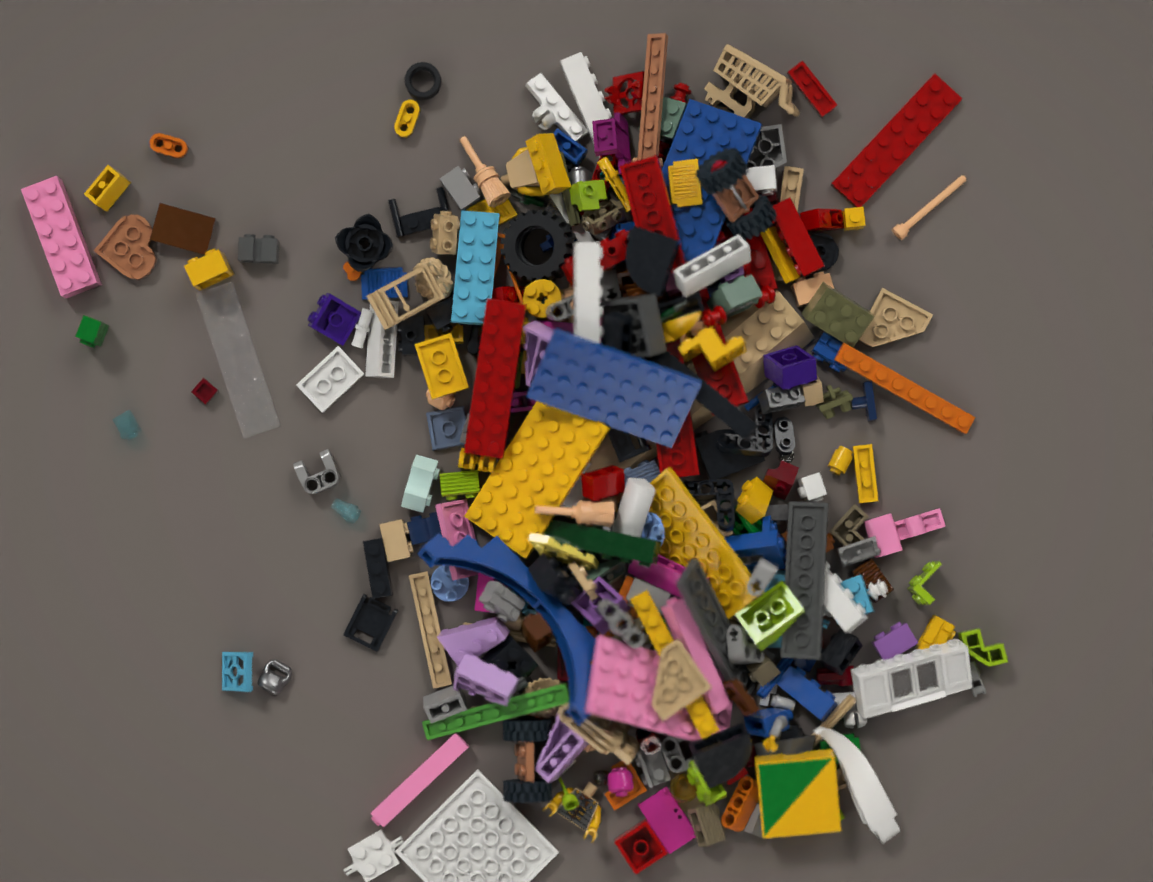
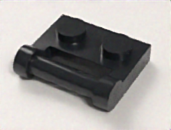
M612 427L608 431V436L619 462L652 449L646 439L636 436L641 448L635 450L629 433Z

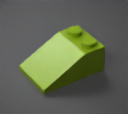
M782 580L737 612L735 616L762 651L775 642L805 610Z

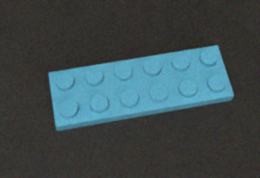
M461 210L451 323L483 325L487 298H492L500 213Z

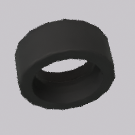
M418 62L407 70L405 86L409 94L414 98L429 100L439 92L441 77L437 68L432 64ZM420 70L429 71L434 77V85L427 92H419L412 85L413 75Z

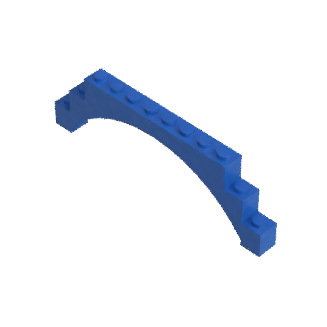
M440 533L421 548L418 555L430 568L434 565L453 566L484 574L508 586L526 600L537 613L541 614L552 629L566 664L570 696L569 708L565 712L578 725H581L591 715L585 713L592 669L590 662L593 660L596 638L587 631L584 625L578 622L573 613L567 610L560 601L539 589L520 557L514 554L498 536L494 537L482 548L469 534L453 547Z

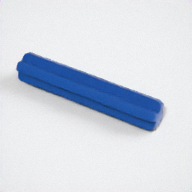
M782 658L776 667L781 673L766 685L760 687L757 691V695L760 698L765 699L795 658Z

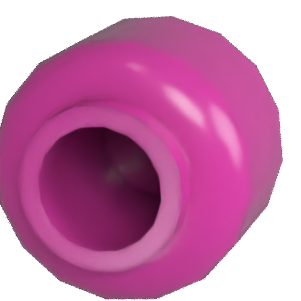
M625 767L614 768L607 776L608 789L611 793H616V797L628 796L627 792L632 791L634 788L632 772L628 771Z

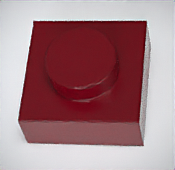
M203 378L191 393L207 405L219 390Z

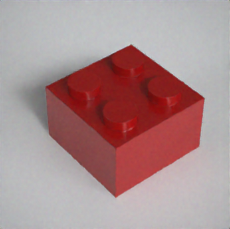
M646 818L614 839V843L635 875L668 854L665 846Z

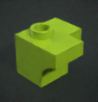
M604 180L580 181L569 188L571 204L577 205L579 212L600 209L599 201L607 199Z

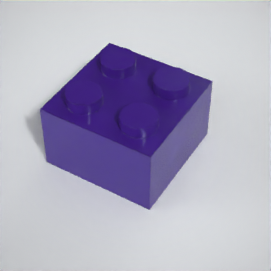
M797 345L763 355L764 375L783 390L792 389L794 386L808 384L810 381L817 380L816 358Z

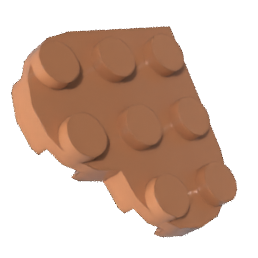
M140 215L123 216L94 250L119 272L131 279L141 280L147 277L154 269L156 263V256L149 247L152 227Z

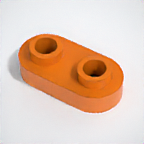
M157 133L150 139V147L156 153L178 159L185 157L188 153V145L180 138ZM159 141L164 142L162 147L157 146ZM181 146L182 150L176 152V147Z

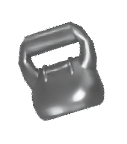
M276 659L269 661L257 681L258 686L273 695H279L283 687L291 679V668ZM270 666L282 671L287 676L283 678L270 671Z

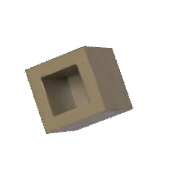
M766 653L763 662L746 665L750 671L748 676L754 683L758 681L762 687L781 673Z

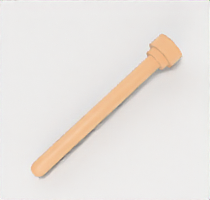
M962 175L907 222L897 224L892 228L894 235L901 241L907 237V233L912 226L966 182V176Z

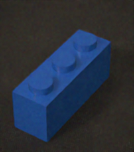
M790 665L776 684L824 722L838 705L834 701L836 697L829 691L825 693L819 689L821 685L813 678L810 681L805 678L806 673L798 666L794 669Z

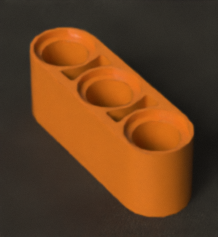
M744 776L740 779L721 818V823L725 828L741 832L746 827L759 800L756 779L749 776Z

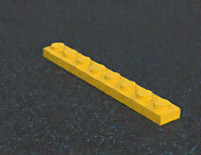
M648 590L630 598V601L660 657L661 650L672 643L673 639ZM702 695L685 706L701 739L719 731Z

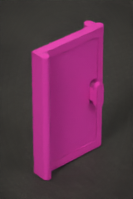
M667 786L643 802L638 803V807L669 854L693 838H696L691 822Z

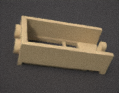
M426 263L367 295L384 330L448 297V288L438 278L439 272L434 264ZM422 272L435 298L410 311V306L406 304L397 285ZM392 287L395 288L401 299L404 310H407V313L400 317L385 292Z

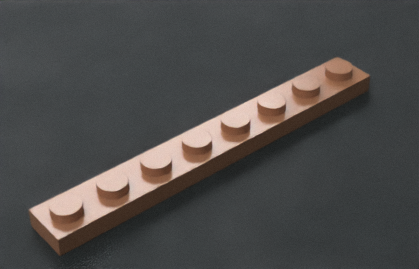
M666 33L648 34L637 160L655 155L659 157L668 35Z

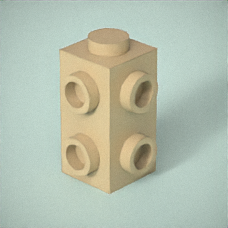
M440 211V214H434V219L431 220L433 238L430 239V248L433 253L456 255L459 241L457 231L460 228V221L458 216L452 215V211Z

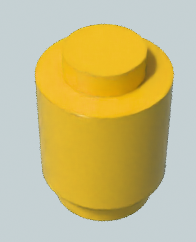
M843 446L835 449L828 464L829 471L838 476L845 474L853 458V452Z

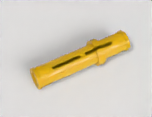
M607 156L598 161L597 164L605 175L604 179L610 183L626 212H628L631 208L625 186L618 176V170L615 171Z

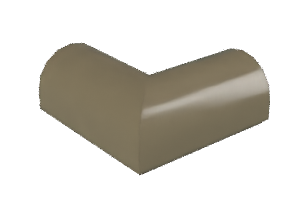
M854 504L831 528L829 533L843 546L864 540L856 530L869 516Z

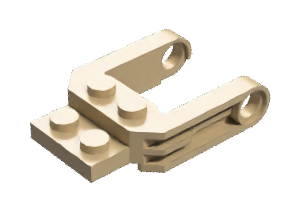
M569 702L563 704L559 710V718L563 723L600 753L608 754L612 752L629 765L641 746L635 737L627 734L631 728L629 724L591 714L581 725H578L564 713V710L569 708Z

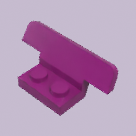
M614 113V118L592 121L595 156L615 154L618 159L619 174L622 175L620 165L631 163L628 122L622 114Z

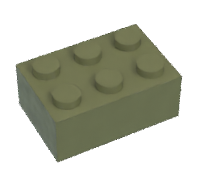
M822 282L802 312L806 320L853 348L874 318V315L869 310Z

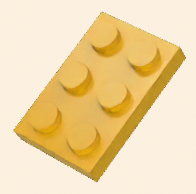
M452 333L414 344L432 400L469 389Z

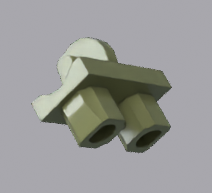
M831 385L826 386L828 392L823 393L824 402L816 404L824 417L829 419L835 416L833 407L838 405L842 412L852 410L851 400H853L851 393L849 394L848 390L841 392L840 387L833 389Z

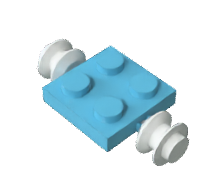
M862 575L844 580L841 583L844 589L848 588L853 593V600L856 604L860 603L865 608V615L875 612L870 597L878 600L879 595L886 597L888 592L886 583L884 581L881 582L880 579H878L875 585L870 582L867 589ZM824 605L823 616L827 615L830 618L832 614Z

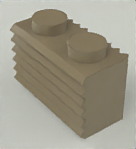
M703 803L687 810L699 847L710 846L726 839V829L720 821V811L715 803L707 807Z

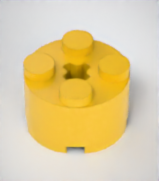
M539 279L525 287L523 303L527 304L526 310L532 316L542 321H550L546 316V308L550 304L564 299L565 296L561 289L552 281ZM543 297H546L547 299L545 300V303L543 304V303L541 302V300H543ZM554 307L553 315L558 317L560 310L558 307Z

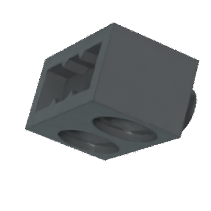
M801 384L788 390H783L781 387L766 389L758 396L763 414L798 408L805 402Z

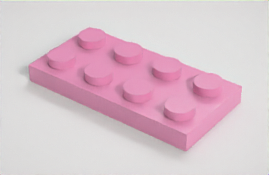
M467 499L435 505L441 534L449 541L452 547L468 534L476 540L472 522L464 517L469 509ZM449 566L452 581L478 575V572Z

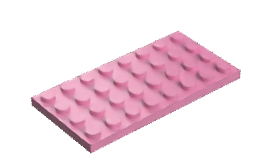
M601 635L596 637L585 713L692 742L701 739L685 707L665 721L661 720L652 707L651 703L660 660L657 651L643 647L632 648L625 642ZM716 668L721 682H724L722 673ZM733 701L730 702L731 706L717 714H712L719 728L717 732L730 728Z

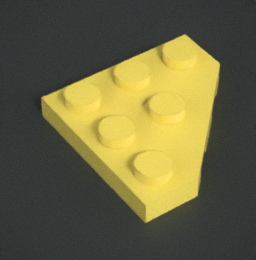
M530 533L528 540L539 555L545 553L549 557L554 556L562 565L564 563L569 565L575 561L579 567L583 566L585 570L598 568L599 561L595 556L589 553L584 556L577 548L568 544L561 546L554 538Z

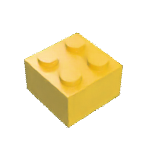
M211 249L205 252V256L199 259L194 257L187 261L188 264L184 265L193 287L199 291L234 275L225 254L219 249Z

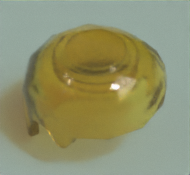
M679 774L670 782L669 792L672 798L679 803H689L697 797V789L695 785L691 786L687 779L688 774Z

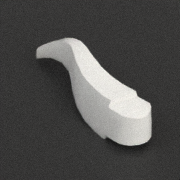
M818 727L813 730L833 749L862 822L869 826L870 830L882 844L886 843L900 832L894 820L897 814L869 762L860 750L839 732L825 727Z

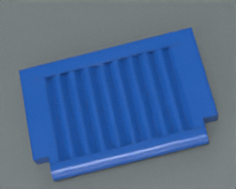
M403 267L377 268L364 271L365 275H361L362 300H368L367 295L406 275L407 272H403ZM407 280L397 285L403 298L408 297ZM394 287L385 291L388 298H399Z

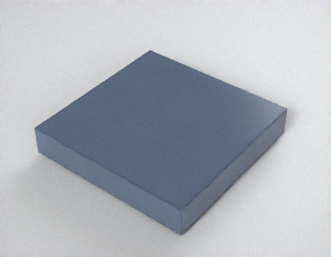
M464 406L426 413L433 451L465 445L460 442L461 432L466 420Z

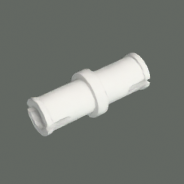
M362 308L359 322L355 325L356 332L351 345L363 348L366 334L370 331L369 325L374 311Z

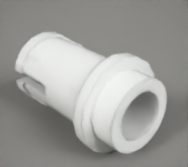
M777 693L772 695L770 706L786 710L790 709L793 712L796 700L779 696Z

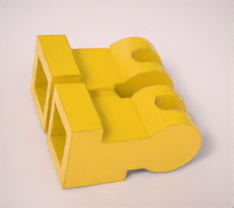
M461 448L458 468L475 470L477 464L478 471L494 472L498 458L482 455L479 457L476 454L464 453L465 448Z

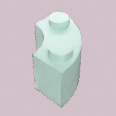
M416 455L404 491L401 507L423 513L425 507L430 506L432 495L429 494L433 480L438 479L440 469H437V460Z

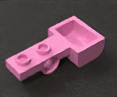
M940 508L894 522L892 514L889 513L863 523L868 538L875 536L877 546L880 549V555L874 556V558L902 551L900 540L946 527Z

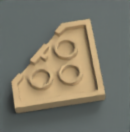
M882 288L870 309L874 318L858 341L873 348L922 333L928 326L933 314Z
M676 639L661 650L651 703L661 720L665 721L712 688L679 639Z

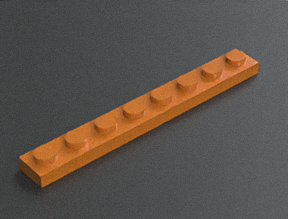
M842 343L834 358L836 362L963 434H967L975 419L971 414L846 343Z

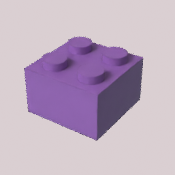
M598 576L593 581L597 587L594 591L598 598L591 601L584 590L572 602V605L593 627L604 635L609 630V623L597 611L599 602L608 599L618 605L619 609L623 612H628L631 608L623 597ZM612 606L606 608L605 614L611 612Z

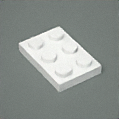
M337 346L296 385L324 413L365 374Z

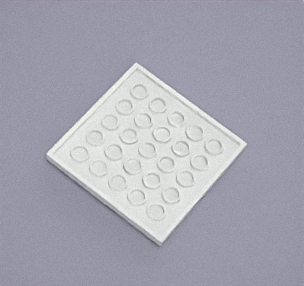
M479 769L395 851L424 882H530L559 853L511 802L503 801V794Z

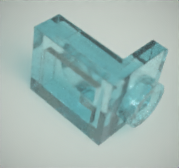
M131 410L112 419L122 439L132 440L141 431Z

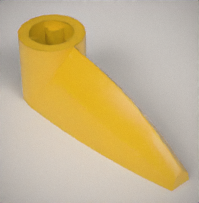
M701 311L662 323L665 344L676 341V339L685 335L696 324L701 316Z

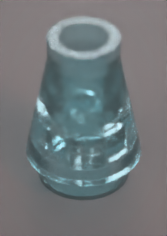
M338 498L334 500L331 506L347 522H356L361 514L358 506Z

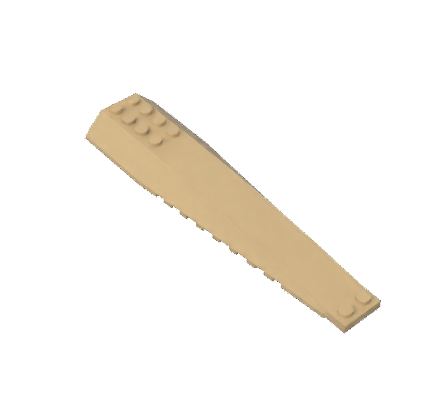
M774 290L776 294L774 303L767 304L765 302V306L762 308H757L753 304L749 309L727 318V322L721 325L726 342L733 337L738 338L740 336L745 341L747 352L734 359V363L746 394L767 378L764 375L763 355L795 345L804 348L814 339L804 320L778 290ZM683 360L684 365L697 375L692 360L687 363ZM694 399L690 408L693 431L714 417L708 409ZM607 433L592 456L591 461H589L592 465H590L585 473L610 465L622 469L628 467L634 469L642 461L648 460L650 462L658 456L656 443L646 440L650 444L651 450L619 462ZM629 434L635 450L641 448L637 437ZM585 497L582 501L587 502L590 501V499Z

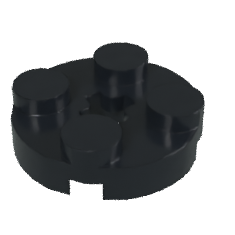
M815 233L810 236L815 248L821 247L822 251L825 252L824 255L820 256L825 265L824 268L817 271L821 272L830 269L836 263L839 248L830 235Z

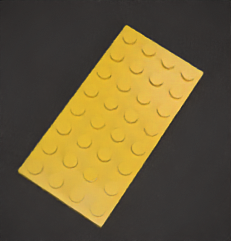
M536 401L505 450L504 457L500 458L494 468V472L490 474L464 517L493 537L498 536L509 548L525 559H528L534 549L528 540L530 533L543 535L555 516L535 514V506L561 507L610 430V427L600 421L595 422Z
M669 467L650 482L656 490L649 512L655 513L661 519L665 532L659 555L684 567H687L691 559H698L727 618L730 619L758 597L751 595L747 591V584L752 575L672 468ZM758 582L750 584L752 592L755 593L756 590H761Z

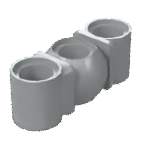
M608 599L600 601L597 611L609 623L611 632L620 636L632 648L642 646L645 640L644 635L633 624L631 616L627 612L620 610L618 605ZM612 606L611 612L605 614L606 608ZM624 620L623 626L618 628L619 621ZM636 633L635 640L630 641L631 635Z

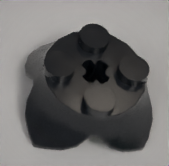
M371 214L359 217L353 227L342 229L335 237L338 249L348 257L350 266L358 272L371 269L378 261L387 258L393 249L391 238L383 233L381 224ZM364 240H367L370 244L367 249H363V246L360 245Z

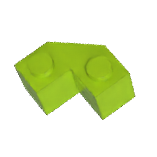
M979 628L957 632L959 640L968 647L969 656L983 665L990 667L1008 662L1004 643L984 646Z

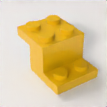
M712 327L700 330L697 333L698 336L693 339L688 338L680 344L681 346L678 347L685 363L702 353L714 372L747 352L745 341L741 336L729 339L726 342L727 345L724 346Z

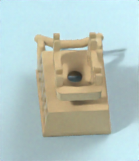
M729 44L724 47L713 71L730 83L725 90H721L713 83L708 82L704 88L708 92L705 98L706 102L708 101L713 106H717L722 102L732 109L734 114L749 119L756 109V102L767 108L779 96V105L788 114H792L795 117L800 115V111L791 103L793 94L791 80ZM737 57L738 59H737L736 63L733 65V62H734L735 58ZM744 63H747L746 66L744 67V69L741 70V68L743 67ZM754 68H756V70H755V71L753 72V74L750 76V73L752 72V70H753ZM764 73L765 75L762 77V79H761L760 81H758L759 78H760V77L762 76V74ZM772 79H774V81L767 87L768 83ZM738 89L747 95L745 106L734 99V94Z

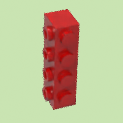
M789 197L773 205L777 217H775L776 220L772 224L777 223L779 227L777 234L781 241L785 239L788 245L785 250L790 258L794 257L797 263L794 265L797 274H802L803 277H806L824 268L825 265L791 198Z
M623 229L615 233L616 238L612 240L606 238L598 242L600 247L603 248V257L600 259V267H603V271L626 259V249L629 242L627 235L629 231L626 232ZM573 256L564 260L566 264L561 266L571 287H573Z

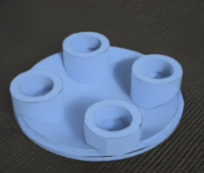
M648 512L641 537L661 541L662 545L665 536L663 523L655 513Z
M439 566L431 577L433 593L439 599L446 602L461 599L469 587L468 577L452 581L449 566Z

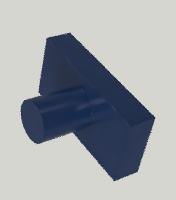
M872 381L862 383L864 396L855 397L851 400L852 409L866 408L867 421L877 420Z

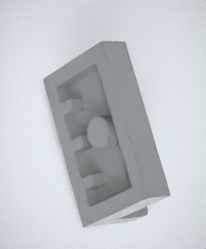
M658 743L637 751V755L634 758L637 766H642L644 774H641L644 786L648 785L649 788H653V786L671 780Z

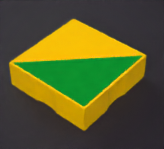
M833 749L806 751L794 755L773 754L755 756L763 838L841 832Z

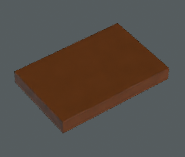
M159 203L150 240L205 255L216 218Z

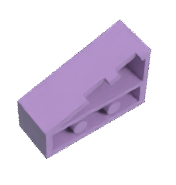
M536 320L523 326V332L526 335L524 350H526L527 354L525 377L526 385L529 387L554 329Z
M493 617L468 625H460L452 629H444L437 638L457 666H459L466 653L478 657L505 640L510 631L503 621Z
M466 653L455 671L453 690L465 689L469 691V695L481 694L485 696V700L507 706L517 688L518 678L510 672L498 669L493 664L481 661L477 656Z
M559 713L557 714L555 725L549 733L547 744L543 748L535 770L547 783L557 780L589 744L560 720Z

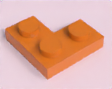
M620 760L611 766V769L625 767L628 771L632 772L634 785L633 790L627 792L628 796L616 797V793H611L610 791L604 793L614 811L647 791L631 762L627 765L624 761Z

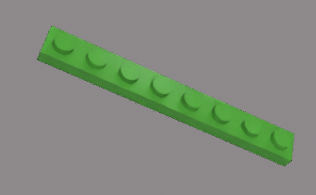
M566 682L511 697L507 706L492 702L469 708L434 723H431L429 719L422 721L426 739L431 740L569 702L570 696L568 684Z

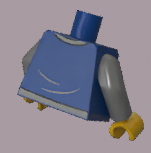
M774 707L758 710L753 715L744 716L745 726L749 735L770 737L763 741V746L768 752L770 750L775 752L778 749L775 739L779 738L782 731L789 729L788 721L793 720V713L790 709L785 710Z

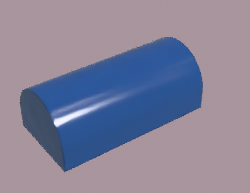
M557 128L554 136L559 151L564 153L565 159L575 166H579L585 159L588 149Z

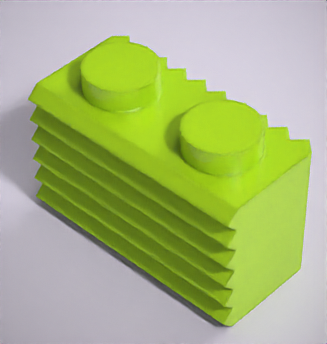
M478 470L439 474L441 495L446 497V500H456L459 495H465V498H475L480 492Z

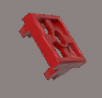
M644 71L613 77V86H608L605 89V92L609 93L605 100L609 104H613L614 113L624 115L641 111ZM628 80L627 89L625 92H621V86ZM631 89H634V91L631 92L633 98L629 99L628 93ZM625 98L628 101V108L622 105L621 99Z

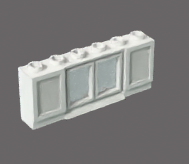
M952 639L944 644H934L930 648L916 649L912 653L895 655L894 658L877 660L873 664H864L851 669L857 711L864 719L947 697L946 695L972 688L968 647L959 639Z

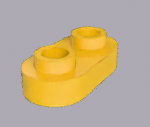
M406 100L400 107L394 129L396 134L402 138L409 137L414 131L420 113V108L416 101ZM411 107L414 109V112L408 113L407 109ZM403 125L408 127L406 131L401 130Z

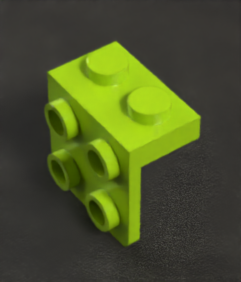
M929 561L922 568L924 572L921 575H915L908 584L910 586L907 589L913 594L911 598L917 604L930 605L935 600L922 587V584L942 565L940 561Z
M694 761L689 762L687 779L691 786L695 785L697 789L696 795L700 802H704L707 807L727 797L722 784L708 788Z

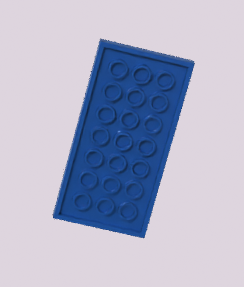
M689 99L662 168L670 203L668 166H673L674 161L697 158L700 166L704 164V160L709 159V156L716 155L718 151L723 152L726 148L728 150L736 148L747 164L762 123ZM702 185L703 205L678 208L677 204H671L685 260L688 262L715 248L726 219V215L712 193H706Z
M554 328L526 397L595 422L600 421L609 427L672 448L702 382L697 378Z

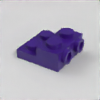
M330 293L322 294L317 302L319 305L316 312L312 311L307 319L309 321L308 326L344 346L359 320L361 312Z

